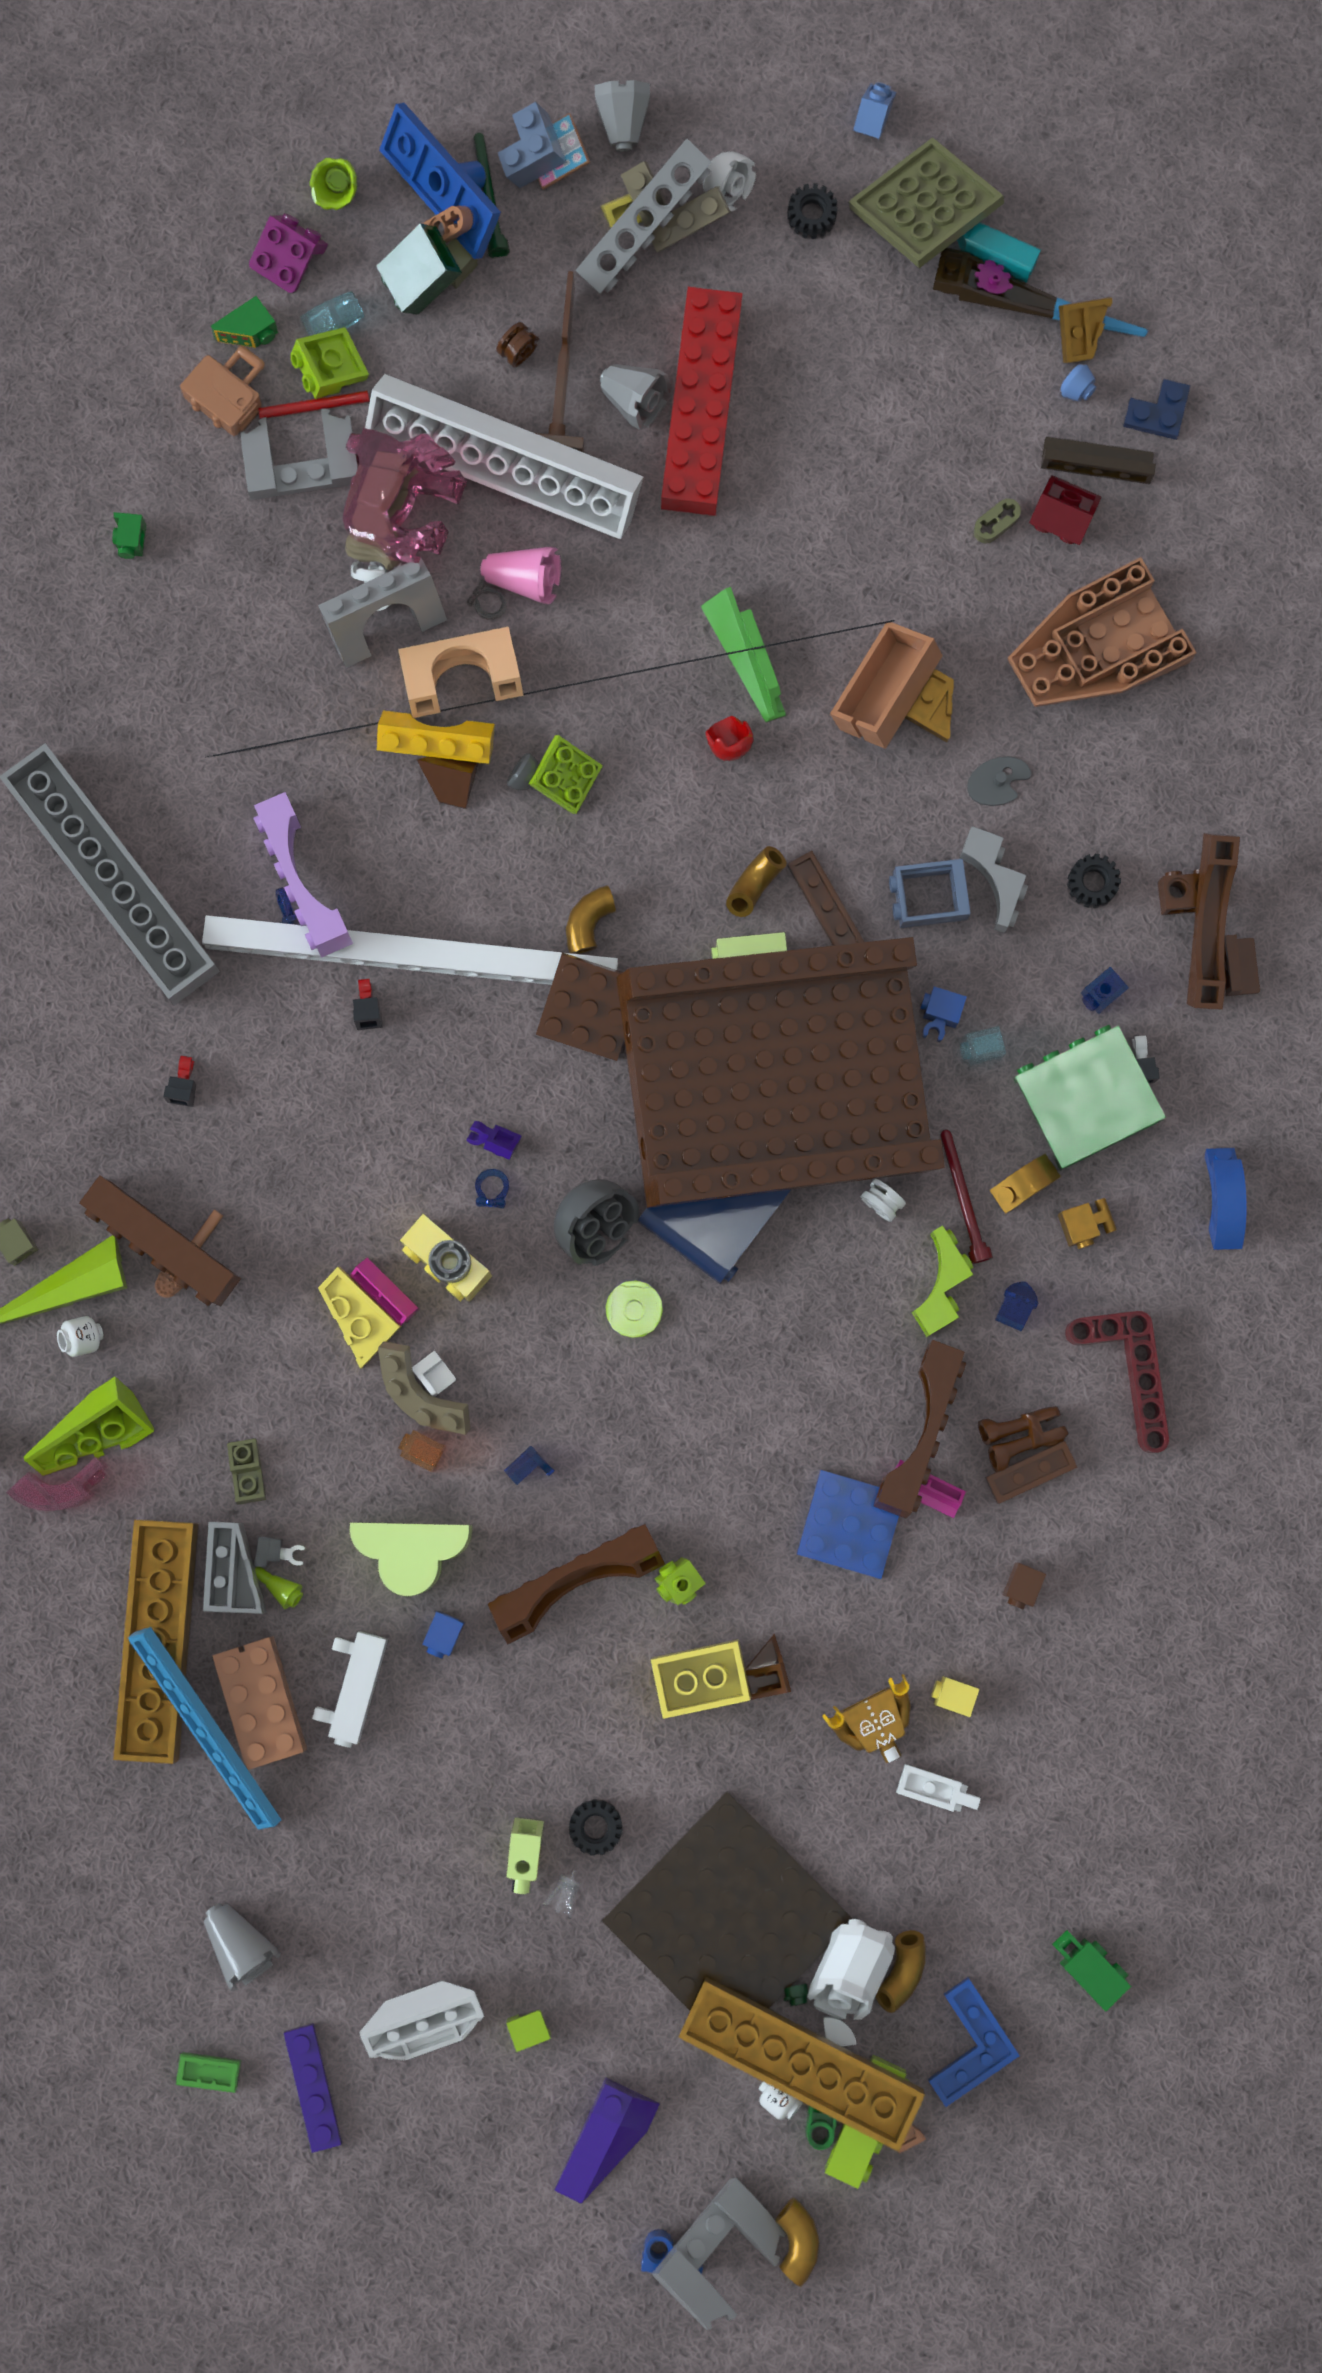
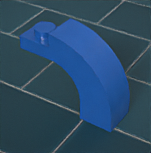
M1235 1148L1206 1149L1205 1161L1212 1190L1209 1234L1213 1250L1242 1249L1247 1213L1246 1185L1242 1160L1237 1159Z

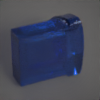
M1027 1282L1013 1283L1005 1290V1298L997 1312L995 1321L1022 1332L1032 1310L1036 1309L1039 1304L1035 1291Z
M529 1446L504 1471L518 1485L538 1465L548 1476L555 1470L540 1456L534 1447Z

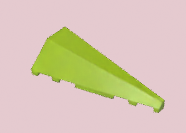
M113 1235L0 1308V1324L127 1289L117 1238Z

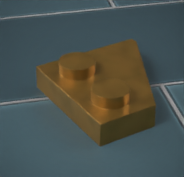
M934 669L905 719L945 742H948L951 735L950 724L954 679Z

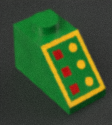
M257 296L211 325L217 342L254 348L261 344H269L278 333L275 320Z

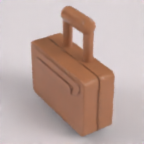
M244 346L238 347L237 351L224 366L211 356L206 355L181 383L180 388L184 398L191 403L194 411L203 412L212 419L216 428L222 427L231 435L236 436L240 431H244L259 414L258 408L262 406L258 392L252 389L249 384L264 369L265 363ZM240 357L254 367L243 381L229 371Z

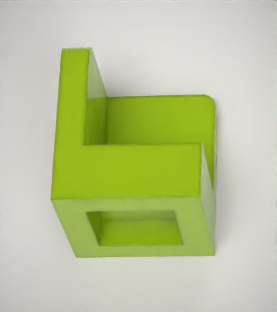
M540 2010L521 2017L517 2014L507 2018L506 2024L516 2052L551 2039L550 2029H547Z

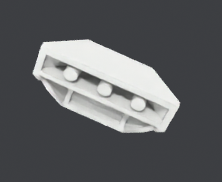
M441 1981L385 2001L362 2028L360 2037L370 2058H378L380 2056L387 2059L408 2060L463 2040L473 2030L477 2022L483 2019L484 2013L475 1991Z

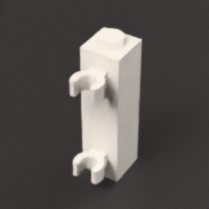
M359 1631L357 1632L355 1642L338 1637L334 1639L332 1650L351 1654L336 1710L332 1711L317 1706L315 1707L312 1719L331 1724L328 1737L335 1738L334 1743L337 1745L351 1748L352 1743L358 1744L360 1742L388 1638Z

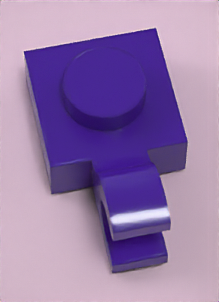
M474 1121L470 1130L478 1134L471 1132L466 1141L472 1145L485 1143L483 1149L510 1160L522 1136L498 1125L491 1129L482 1122Z

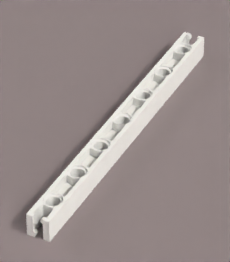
M207 915L205 916L202 944L205 945V948L211 950L552 985L562 952L347 930L353 944L321 958L317 948L311 950L305 934L309 933L307 926ZM566 953L615 970L618 967V958Z

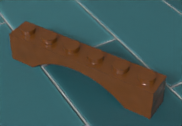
M1203 833L1187 1005L1194 1008L1223 1010L1226 983L1224 966L1225 926L1230 891L1238 865L1239 836Z
M935 1340L928 1344L918 1371L926 1400V1418L922 1435L910 1457L882 1479L873 1507L905 1519L912 1512L916 1513L922 1500V1496L918 1495L921 1484L926 1485L931 1473V1469L927 1468L930 1457L934 1459L939 1449L940 1442L936 1441L938 1432H943L946 1427L949 1415L945 1414L947 1405H952L958 1389L954 1388L956 1378L962 1377L966 1367V1362L962 1361L964 1351Z
M646 1524L628 1530L626 1534L614 1540L604 1542L600 1547L586 1554L578 1555L569 1563L561 1567H555L547 1574L535 1580L525 1582L521 1587L507 1594L498 1596L494 1601L488 1603V1607L506 1643L510 1644L534 1632L550 1607L578 1586L606 1577L629 1576L640 1578L664 1566L665 1563Z

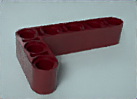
M1132 1311L1083 1317L1071 1321L1065 1329V1336L1073 1345L1080 1346L1124 1340L1139 1446L1147 1453H1158L1165 1450L1169 1444V1433L1151 1317L1143 1311ZM1133 1317L1139 1318L1143 1323V1329L1140 1333L1135 1332L1131 1328L1130 1324ZM1104 1321H1110L1114 1325L1115 1332L1112 1336H1108L1102 1331ZM1076 1324H1080L1086 1329V1336L1083 1340L1074 1336L1073 1328ZM1137 1346H1142L1146 1349L1147 1358L1145 1361H1140L1135 1357ZM1142 1374L1147 1375L1151 1379L1149 1390H1144L1139 1385V1378ZM1146 1403H1150L1155 1407L1156 1413L1152 1419L1146 1418L1143 1414V1407ZM1151 1432L1156 1433L1160 1439V1443L1156 1448L1150 1447L1147 1442V1437Z

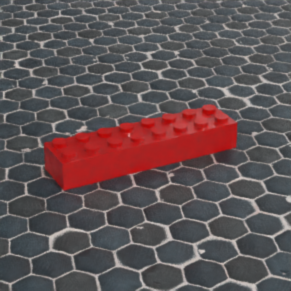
M696 287L687 288L661 495L662 510L716 516L743 293Z

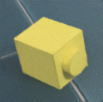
M943 1676L941 1682L936 1680L931 1697L935 1698L934 1704L936 1706L971 1717L979 1689Z

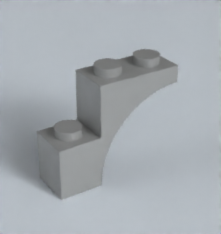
M971 826L959 859H963V861L974 866L987 879L993 890L997 906L994 930L1005 933L1008 926L1014 927L1019 911L1014 909L1017 901H1023L1028 888V885L1024 884L1026 875L994 864H1000L1005 852V848L1001 847L1003 837Z

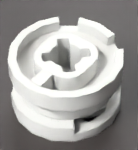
M874 1179L870 1184V1190L864 1191L860 1196L861 1200L869 1208L872 1207L879 1216L892 1222L896 1217L895 1212L898 1209H902L906 1203L892 1188L882 1181Z

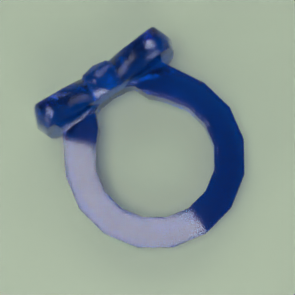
M283 887L275 890L276 899L284 917L280 923L294 924L297 916L293 913L287 893Z
M487 1169L481 1172L475 1182V1189L478 1195L475 1200L477 1207L488 1206L504 1209L506 1205L504 1199L509 1191L507 1176L497 1169ZM489 1176L498 1177L503 1182V1190L495 1199H487L481 1189L482 1182Z

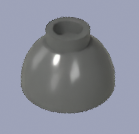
M524 754L511 771L507 779V785L512 789H533L536 791L535 788L529 785L539 766L538 761L532 754Z

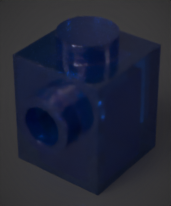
M1110 966L1082 990V1002L1090 1011L1093 1012L1095 1010L1100 1014L1122 996L1129 987Z

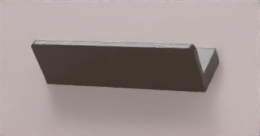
M1045 437L1041 469L1150 484L1155 475L1156 464H1153L1154 453L1149 451Z

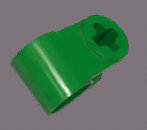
M807 2105L806 2137L813 2148L825 2150L833 2143L836 2119ZM818 2126H823L828 2131L825 2139L821 2141L812 2138V2131Z

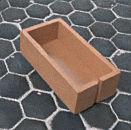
M892 622L886 623L830 713L839 730L858 738L863 736L865 741L886 749L943 656L934 638Z
M274 1636L246 1644L244 1649L243 1646L212 1655L246 1768L250 1770L306 1751L307 1746Z

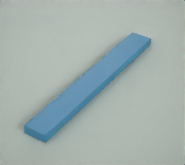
M149 1627L135 1631L128 1637L130 1643L256 1828L275 1827L282 1819L153 1629Z

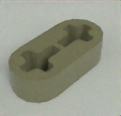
M1004 499L983 514L976 521L973 530L975 538L979 542L990 543L1010 529L1020 517L1021 507L1019 503L1013 499ZM1003 508H1005L1006 510H1014L1012 518L1009 515H1007L1000 520L999 517H1001L1004 511ZM993 522L995 523L991 534L988 532L981 533L982 524L987 527Z

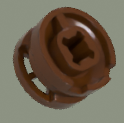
M518 322L510 327L502 336L497 345L496 352L503 358L507 357V362L513 368H516L535 351L537 347L535 340L538 342L539 337L533 332H528V327L523 322Z

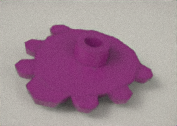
M992 260L985 261V265H978L980 272L976 271L975 277L979 278L977 283L979 289L983 288L988 293L997 295L1013 288V285L1008 280L1011 277L1010 274L1002 271L1004 269L1003 265L996 266V263Z

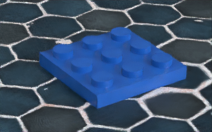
M820 1470L797 1555L882 1579L899 1516L873 1507L879 1490L878 1486Z

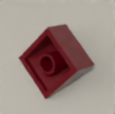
M1051 475L1029 524L1034 525L1035 529L1042 533L1050 532L1059 536L1067 544L1080 545L1102 497Z

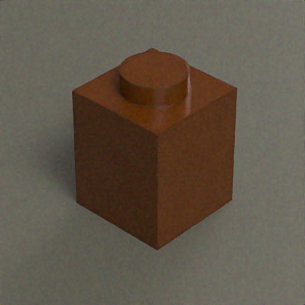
M1015 1563L1002 1595L1009 1598L1008 1604L1024 1610L1025 1605L1034 1607L1046 1574L1021 1563Z

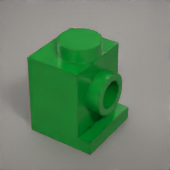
M114 512L113 518L118 528L113 529L112 540L118 549L117 555L124 559L143 556L147 525L143 516Z

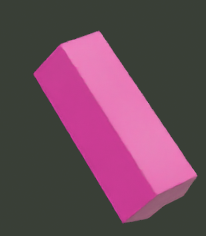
M368 1258L358 1264L350 1274V1277L400 1326L419 1310Z
M900 1460L895 1469L902 1465L904 1461ZM930 1474L926 1485L921 1484L918 1495L922 1496L921 1503L954 1518L961 1506L966 1491Z

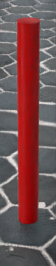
M367 390L258 408L261 419L370 401Z

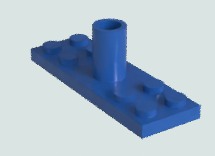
M396 103L379 149L380 152L435 215L451 206L464 205L470 209L473 216L472 227L456 239L474 259L483 258L501 212L481 190L486 180L482 164L478 161L457 163L405 103Z

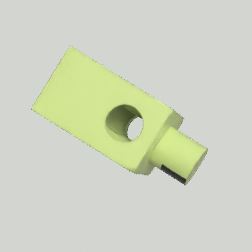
M522 1818L514 1819L507 1867V1878L513 1879L512 1892L528 1894L530 1882L537 1880L544 1821Z

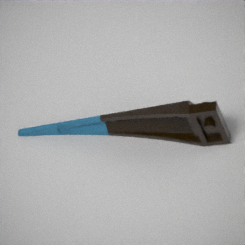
M945 248L941 251L932 290L958 295L959 301L1060 320L1059 305L1071 304L1012 276L1008 279L1009 283L1013 285L1011 290L1007 289L1004 293L997 295L988 293L983 288L979 289L977 287L979 278L975 277V272H980L978 265H985V261L969 252ZM1105 316L1103 320L1105 324L1103 329L1142 337L1148 333V330L1108 316Z

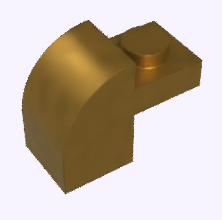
M1046 1153L1008 1176L1001 1183L990 1189V1192L1006 1214L1055 1182L1061 1175Z

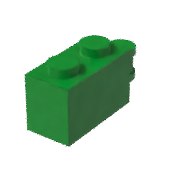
M1066 1929L1052 1943L1064 1957L1060 1964L1105 2012L1131 1987L1125 1980L1129 1975L1117 1962L1111 1965L1104 1958L1108 1953L1096 1940L1090 1943L1084 1938L1079 1943ZM1073 1942L1076 1947L1067 1954L1064 1949Z

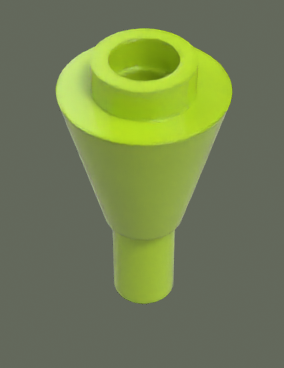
M257 1566L255 1568L258 1580L266 1585V1588L283 1609H287L290 1606L294 1608L300 1602L303 1596L301 1592L302 1585L272 1575L262 1567Z

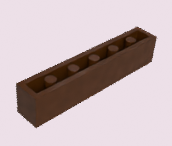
M99 1175L79 1202V1204L86 1208L84 1212L86 1216L97 1223L102 1220L109 1226L106 1230L119 1240L124 1236L131 1242L128 1246L141 1256L144 1253L148 1254L153 1258L150 1262L153 1266L163 1273L168 1269L175 1275L173 1280L186 1290L189 1286L198 1292L195 1297L207 1306L213 1303L221 1307L242 1279L101 1175Z

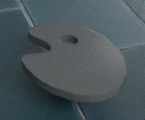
M998 757L984 762L977 767L968 780L967 791L969 796L982 805L997 806L1009 803L1018 797V793L1010 787V783L1014 780L1029 779L1031 775L1030 768L1024 761L1015 757ZM1003 769H1012V774L1006 775Z

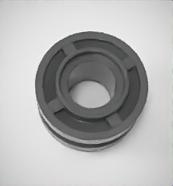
M441 1241L432 1248L429 1254L430 1270L442 1282H459L470 1271V1254L465 1246L457 1241ZM448 1254L458 1257V1264L453 1269H445L442 1266V1260Z

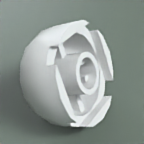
M722 152L711 160L712 163L707 167L711 173L703 181V188L707 192L719 186L730 211H734L737 209L732 206L741 195L745 200L753 188L756 173L752 171V165L755 166V164L740 153ZM726 192L731 194L733 197L731 198L725 196Z

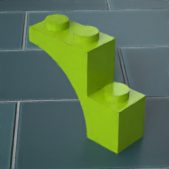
M943 1225L930 1234L936 1246L939 1262L936 1283L925 1302L912 1312L926 1337L959 1318L956 1313L959 1311L958 1305L951 1296L946 1297L944 1293L973 1275L971 1272L973 1265L965 1253L960 1254L955 1246L958 1244L955 1235L950 1229L945 1230Z

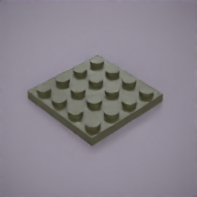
M932 137L848 202L851 211L918 268H921L1003 205L1004 196Z

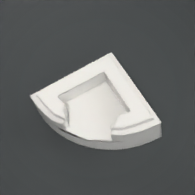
M823 2016L826 2039L840 2046L857 2045L855 2036L846 2023L833 2016Z

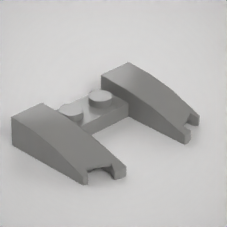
M321 409L328 458L274 466L266 417L261 418L258 421L260 425L246 434L242 431V451L250 499L255 500L360 484L350 416L346 415L345 419L330 415V410Z
M737 2178L730 2179L652 2273L706 2330L712 2328L710 2322L725 2315L727 2321H730L737 2316L729 2304L698 2271L734 2226L773 2266H777L780 2259L779 2256L775 2255L779 2236L785 2237L783 2229Z

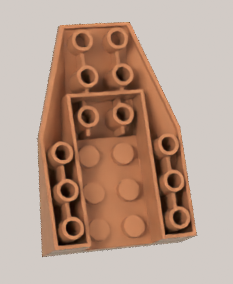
M1141 557L1067 595L1007 658L1034 707L1123 693L1191 662L1196 651L1183 629L1175 632L1151 590L1155 580Z

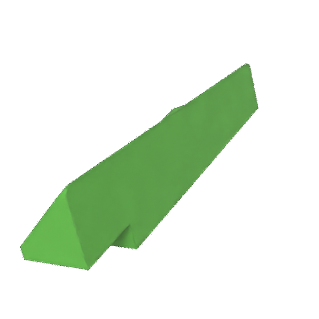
M731 587L724 589L701 606L726 653L764 646L751 609L739 612ZM765 647L729 654L731 662L765 722L786 716L779 697L781 695L780 687Z

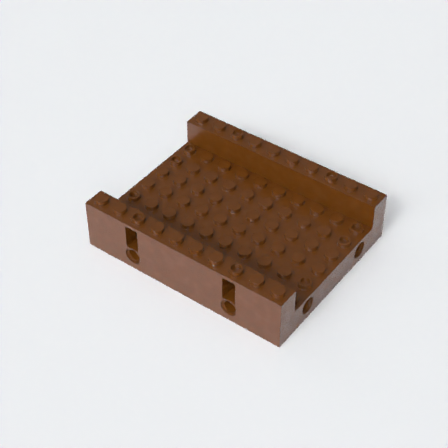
M914 937L631 967L616 977L647 1208L918 1174L945 1168L941 1139H930L909 986L908 970L917 966Z

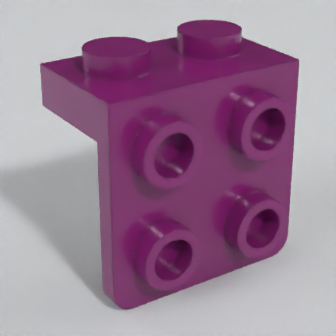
M289 214L270 215L249 261V266L285 291L294 293L299 287L312 256L324 254L328 243L321 240L322 235L311 228L304 229L299 226V220Z

